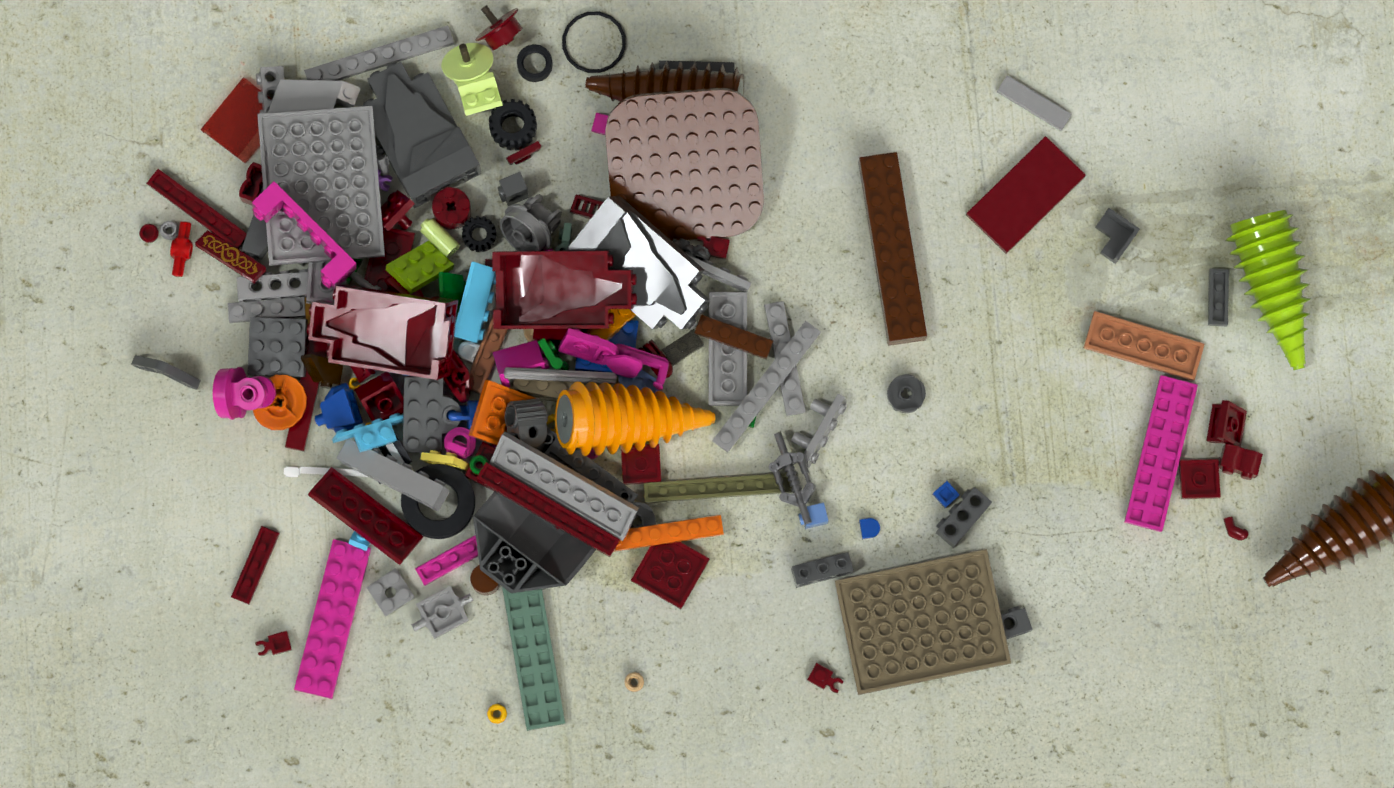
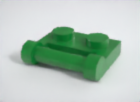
M545 338L538 341L554 369L569 370V364L562 361L558 355L560 352L555 342L553 343Z

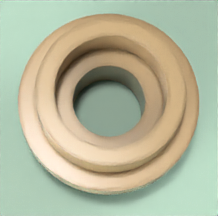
M630 673L625 678V686L631 692H638L644 686V679L639 673ZM632 679L638 680L636 686L631 685Z

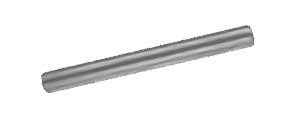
M511 367L504 369V378L616 383V374L610 372Z

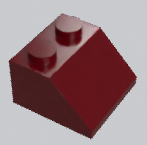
M384 372L354 389L371 421L379 418L386 420L393 414L400 413L401 415L403 413V397L389 372Z

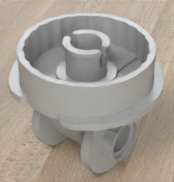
M540 194L534 198H528L523 205H510L505 211V216L500 221V228L504 237L517 251L547 250L552 242L551 233L561 223L562 211L557 209L552 213L541 204L543 196Z

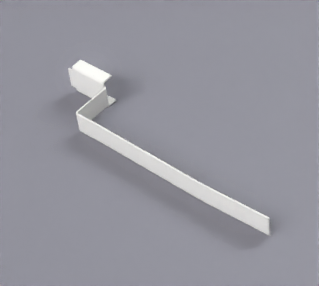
M286 466L284 468L285 477H298L301 473L325 475L330 468L300 467L298 469V467ZM334 468L343 476L368 477L354 469Z

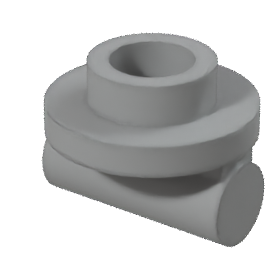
M379 154L377 155V167L381 170L383 176L388 175L389 159L385 155Z

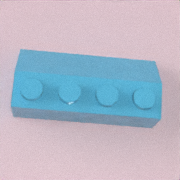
M471 262L455 324V338L477 344L479 340H483L485 329H482L483 324L488 321L490 311L487 310L489 303L492 304L495 292H492L493 285H496V271H493L492 267Z

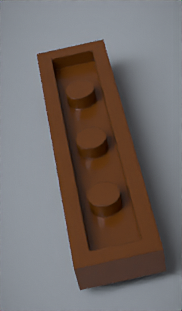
M701 315L695 330L697 335L766 360L773 344V340Z

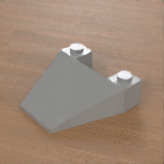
M280 79L267 113L333 109L335 103L346 108L353 107L361 88L345 81Z

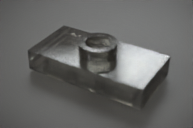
M693 329L663 348L662 352L671 362L672 366L702 348L704 343L695 334Z

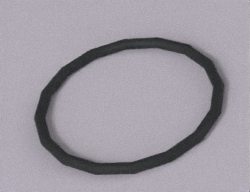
M600 11L585 12L576 16L566 26L562 36V49L567 60L575 68L587 73H602L613 68L622 59L626 49V35L621 24L611 15ZM588 15H600L610 19L618 27L622 35V49L618 58L611 65L601 69H587L579 66L570 58L566 49V36L569 28L578 19Z

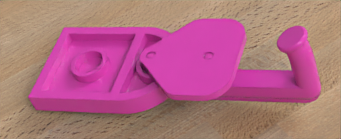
M568 328L558 349L559 352L596 364L607 365L613 373L627 378L637 377L643 364L657 368L659 372L656 381L653 382V386L658 390L663 389L669 367V362L666 358L623 344H613L610 341L601 339L597 335H589L578 329Z

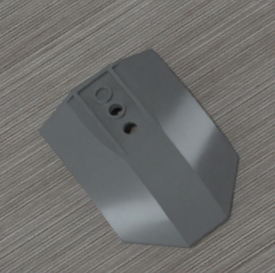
M547 427L545 441L540 446L535 447V449L630 503L634 502L638 494L590 458L583 456L578 449H575L572 455L568 454L566 448L560 445L557 434ZM496 491L493 492L473 516L480 570L511 594L566 586L596 551L593 547L561 529L556 530L553 524Z

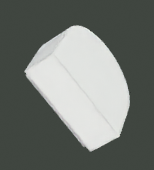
M470 341L462 342L458 347L460 358L473 364L480 345Z

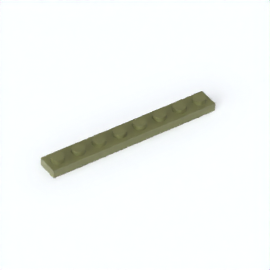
M780 473L785 492L794 493L789 485L790 482H788L789 477L786 476V473ZM773 474L643 483L645 503L781 494Z

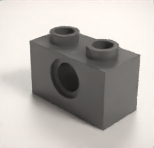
M521 172L499 180L500 186L497 187L502 202L506 201L508 206L529 198L528 188Z
M1019 606L1008 609L1009 613L1001 614L1006 640L1033 630L1025 607L1020 609ZM1011 619L1014 627L1011 629L1006 628L1004 620Z

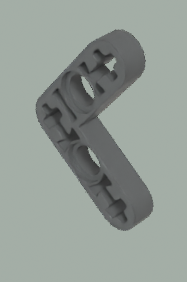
M135 355L131 363L136 368L163 374L195 390L198 389L201 382L198 378L161 360Z

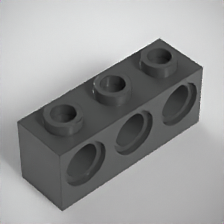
M975 487L971 491L967 489L961 496L963 501L959 505L955 503L949 510L951 515L947 519L942 518L936 525L939 528L936 534L953 548L992 503ZM970 498H978L980 505H971ZM965 512L967 520L961 521L957 513ZM945 527H953L955 534L948 535L945 532Z
M849 552L792 566L791 571L795 586L798 588L852 574L853 567Z

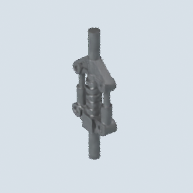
M778 432L774 436L781 455L769 464V469L773 472L776 484L779 486L781 492L780 500L799 507L804 524L806 525L812 522L806 504L816 490V485L810 480L809 470L805 461L806 455L801 452H788L782 433ZM799 463L801 472L804 474L807 482L803 490H801L802 487L799 485L800 481L797 480V473L794 471L795 467L793 465ZM783 468L787 472L786 476L789 477L788 482H790L789 485L792 487V492H794L792 494L786 493L780 474V470Z

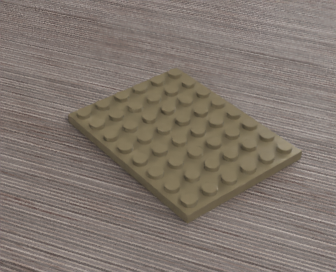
M987 549L835 580L858 695L1011 664Z

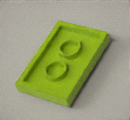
M427 241L387 264L385 270L412 294L439 278V272L448 273L453 270L454 264L430 241Z

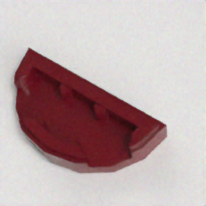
M537 141L506 157L509 165H513V163L516 165L531 158L530 154L538 152L541 145Z

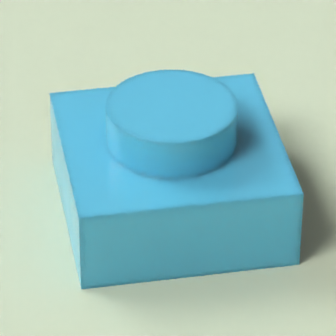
M355 531L349 540L350 545L367 551L371 544Z

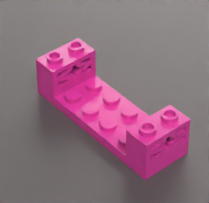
M275 181L252 202L253 214L259 221L264 220L267 223L283 208V212L290 219L293 217L296 219L297 226L303 232L308 231L310 233L311 240L317 246L321 244L324 247V253L332 259L320 271L321 282L328 289H335L336 286L341 285L357 269L356 262Z

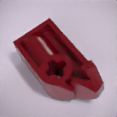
M453 350L450 376L443 379L461 403L469 400L470 391H472L474 386V377L459 355Z

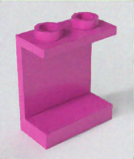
M537 340L493 352L501 384L510 388L509 380L504 378V369L506 367L532 369L540 366L541 369H549L547 358L541 347H539Z

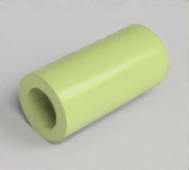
M434 218L426 219L420 225V232L447 258L451 257L459 249L460 244Z

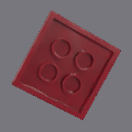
M681 542L650 546L634 573L631 582L681 610L710 559Z

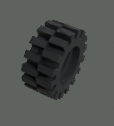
M476 216L474 219L471 217L470 221H466L465 226L462 228L463 241L471 251L486 252V249H491V246L495 244V239H497L494 223L492 224L491 220H487L484 216L482 218ZM479 227L485 229L487 232L486 238L482 241L475 240L472 237L474 229Z

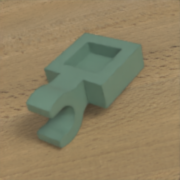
M564 222V228H560L559 239L562 240V243L556 247L555 251H566L570 246L572 223Z

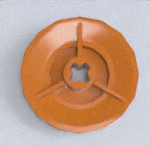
M274 375L269 378L276 389L274 401L268 407L253 410V413L263 427L270 430H285L294 426L302 418L306 409L307 396L304 387L297 379L288 375ZM280 400L283 401V402H282V405H283L282 407L279 406V404H280L279 401H280Z

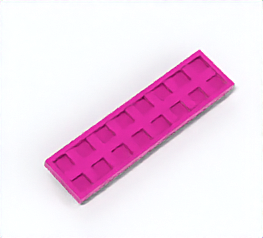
M1160 375L1124 523L1158 532L1163 531L1198 387L1197 384Z
M333 539L294 687L295 691L333 699L371 548L368 547L367 551L347 542Z

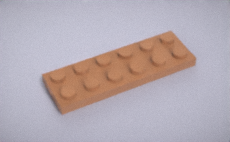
M1094 311L1083 348L1194 381L1205 344Z

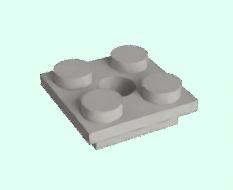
M396 568L366 587L385 617L415 598ZM388 588L396 589L394 597L388 598L385 593Z

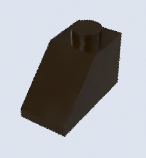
M314 354L301 355V360L313 382L321 384L320 387L327 389L340 385L343 370L342 364L329 363L328 358Z

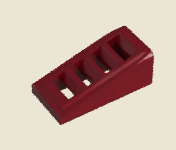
M576 194L570 213L591 219L596 206L599 209L603 202ZM581 201H583L584 203L581 211H579L578 209ZM588 204H591V205H590V208H589V211H588V213H587L586 210H587Z

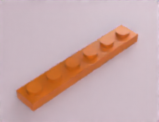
M721 515L631 528L623 541L620 540L614 552L724 535Z

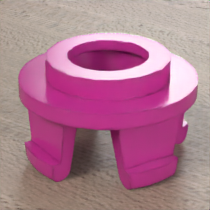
M454 428L445 436V450L448 441L453 442L456 436L461 435L467 440L465 448H467L468 452L465 458L472 456L476 448L475 437L469 436L470 430L466 428Z

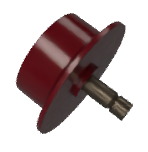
M487 5L484 6L481 11L485 14L491 25L481 32L475 40H485L492 50L512 42L514 36L523 28L514 17L518 12V8L509 11L497 19Z

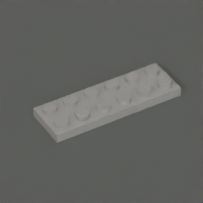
M709 292V317L747 331V292ZM709 339V406H739L747 396V353Z

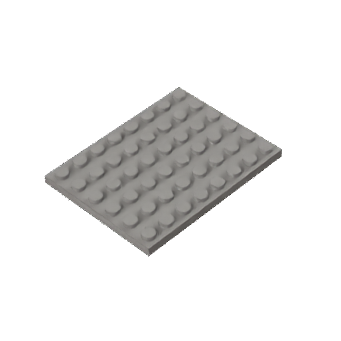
M363 106L258 114L263 191L275 181L352 259L385 257L373 107ZM283 208L266 223L269 266L332 260L324 253V247L321 244L317 246L311 240L310 233L308 231L303 232L297 226L296 219L294 217L290 219L283 212Z

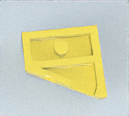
M430 450L429 453H421L420 460L431 465L444 464L460 468L465 472L470 467L469 463L457 458V454L446 452V455H441V452Z

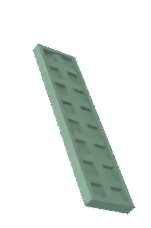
M502 587L526 729L529 731L565 724L542 589L511 594Z

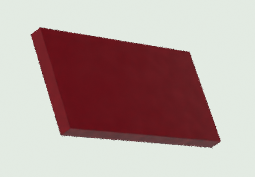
M1045 136L966 213V216L1007 254L1085 178L1086 174Z

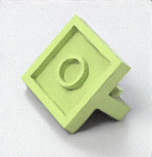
M493 72L483 74L473 80L457 82L466 116L503 106Z

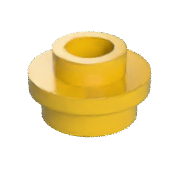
M494 704L488 709L487 716L492 723L499 724L506 719L507 711L504 706ZM497 710L501 712L498 718L493 715Z

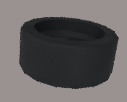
M532 44L524 47L517 56L518 72L527 81H543L552 71V57L545 47ZM531 53L541 54L546 61L543 71L536 74L529 73L523 64L527 55Z

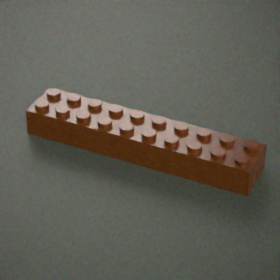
M897 152L859 157L858 165L887 344L891 346L925 341L927 331Z

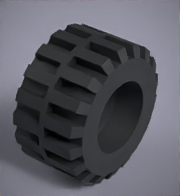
M511 99V102L504 100L503 106L492 109V115L489 116L491 136L496 144L499 143V146L502 148L504 146L507 147V150H511V148L519 150L521 146L525 148L527 147L526 144H530L532 138L536 135L537 123L534 111L530 109L527 103L524 105L521 100L515 102V99ZM515 116L524 121L523 128L516 133H508L503 130L502 123L508 117Z

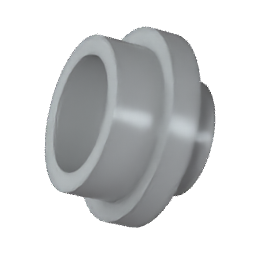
M166 221L161 225L160 234L164 239L173 240L178 236L179 227L175 222ZM168 228L173 229L171 234L167 233Z

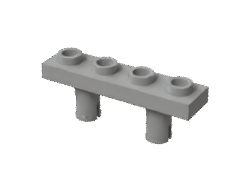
M837 394L830 406L817 399L813 400L810 409L824 416L813 438L810 439L799 432H795L791 441L806 449L804 454L806 455L807 467H810L812 463H816L819 457L818 452L821 447L826 445L830 430L833 431L836 428L838 416L843 414L847 408L846 399L840 394Z

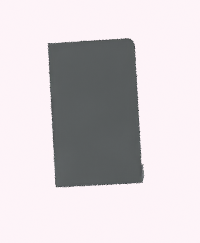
M1108 208L1095 227L1110 238L1100 254L1116 264L1140 229Z

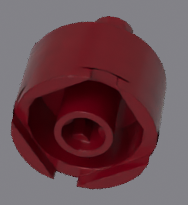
M446 187L434 197L432 202L435 220L443 228L452 230L465 226V222L469 221L471 217V205L469 198L463 191L457 188ZM455 206V210H448L449 207Z

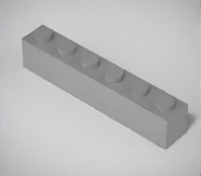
M347 439L337 456V459L342 464L436 511H439L450 492L445 488L446 484L438 479L433 481L429 479L428 474L422 471L417 473L413 471L412 466L404 462L401 465L397 463V459L394 457L381 455V451L376 448L360 453L355 440Z

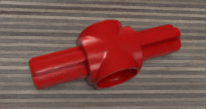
M186 221L180 222L178 238L172 240L170 255L174 259L172 275L175 277H183L185 261L191 259L193 242L189 240L191 223Z

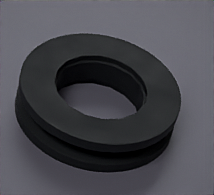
M432 464L420 468L416 471L417 473L422 471L429 475V479L433 481L438 479L451 486L458 496V506L449 518L441 521L431 520L422 514L418 501L401 494V507L408 524L422 536L431 539H445L460 533L471 521L475 510V495L469 480L456 468L444 464Z

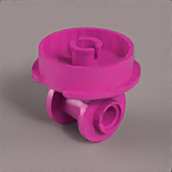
M242 367L222 368L218 370L214 378V408L218 416L223 419L229 418L234 420L238 417L244 418L247 410L268 407L276 396L275 386L269 378L265 376L247 378Z

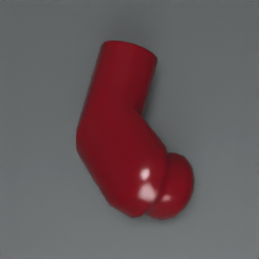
M1233 517L1223 519L1227 534L1238 541L1248 538V531L1235 526Z

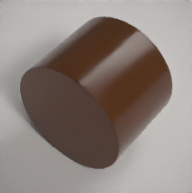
M480 565L473 569L470 581L473 589L478 594L488 596L494 594L499 589L500 585L482 572Z

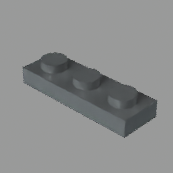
M1210 268L1208 326L1227 327L1229 269Z

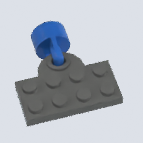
M404 376L402 445L406 452L429 453L430 450L441 452L442 434L456 428L461 420H467V428H471L479 400H468L467 405H458L454 398L449 395H443V378L434 380L416 376Z

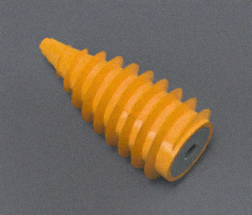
M579 381L574 382L569 390L561 391L555 410L557 438L560 445L566 448L570 455L574 453L576 448H579L583 456H588L591 448H593L595 454L600 456L604 452L605 447L613 455L617 452L619 445L624 453H628L633 443L635 448L641 451L646 441H648L652 448H655L659 438H663L665 443H669L671 436L674 434H678L681 437L685 431H693L696 428L710 426L715 423V413L710 410L691 407L688 403L680 404L676 397L671 396L667 398L662 391L653 393L648 387L639 390L635 385H629L625 388L620 383L612 387L607 382H603L599 386L594 382H588L586 385Z

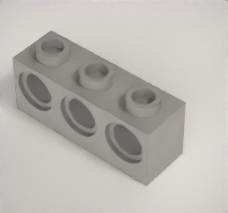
M283 66L260 67L259 73H256L257 85H260L261 92H258V102L262 103L260 114L267 113L272 100L268 99L267 94H274L279 80L284 79ZM267 75H271L275 78V80L273 82H269L265 79V77Z

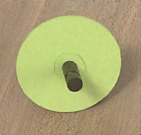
M463 43L451 49L444 56L441 68L445 76L452 79L457 85L458 81H469L483 74L490 73L489 69L494 59L493 53L483 44Z

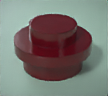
M145 224L141 227L139 235L144 242L152 243L158 238L159 231L155 225Z

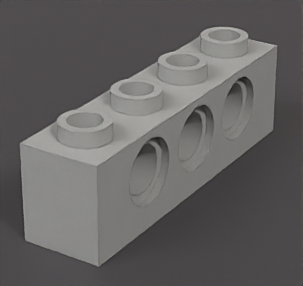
M308 269L299 270L298 273L281 271L280 274L273 275L271 272H264L255 283L241 275V277H237L238 301L305 298L307 295ZM298 280L301 282L299 287H291L293 281ZM280 282L281 287L279 289H272L273 283ZM255 284H262L261 290H253Z

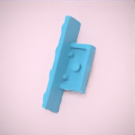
M396 413L389 416V419L383 420L379 418L366 426L363 423L349 431L347 429L339 430L332 441L336 443L354 437L360 453L397 441L392 426L403 423V415Z

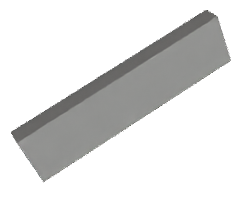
M1008 75L997 90V93L1062 131L1072 115Z

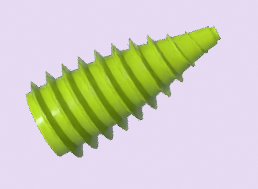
M1280 210L1231 224L1232 235L1225 241L1236 244L1237 248L1230 255L1240 257L1241 262L1234 268L1243 269L1246 274L1239 282L1249 283L1251 287L1244 295L1254 296L1256 302L1250 308L1260 309L1263 314L1257 321H1264L1268 324L1270 329L1266 333H1272L1278 341L1276 345H1280L1290 367H1293V370L1305 368L1304 364H1306L1304 331L1308 329L1304 328V318L1310 315V313L1303 312L1304 303L1309 301L1310 298L1302 297V292L1310 284L1301 282V275L1307 269L1299 268L1298 261L1305 257V255L1296 254L1295 247L1301 244L1302 241L1293 240L1292 234L1299 229L1298 227L1290 226L1289 218L1294 214H1287L1286 210Z

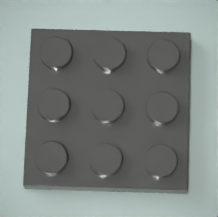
M250 317L248 375L305 377L306 368L301 360V355H306L308 320Z

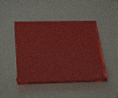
M244 77L200 130L243 163H246L260 146L258 114L262 110V103L258 102V92H261V90Z

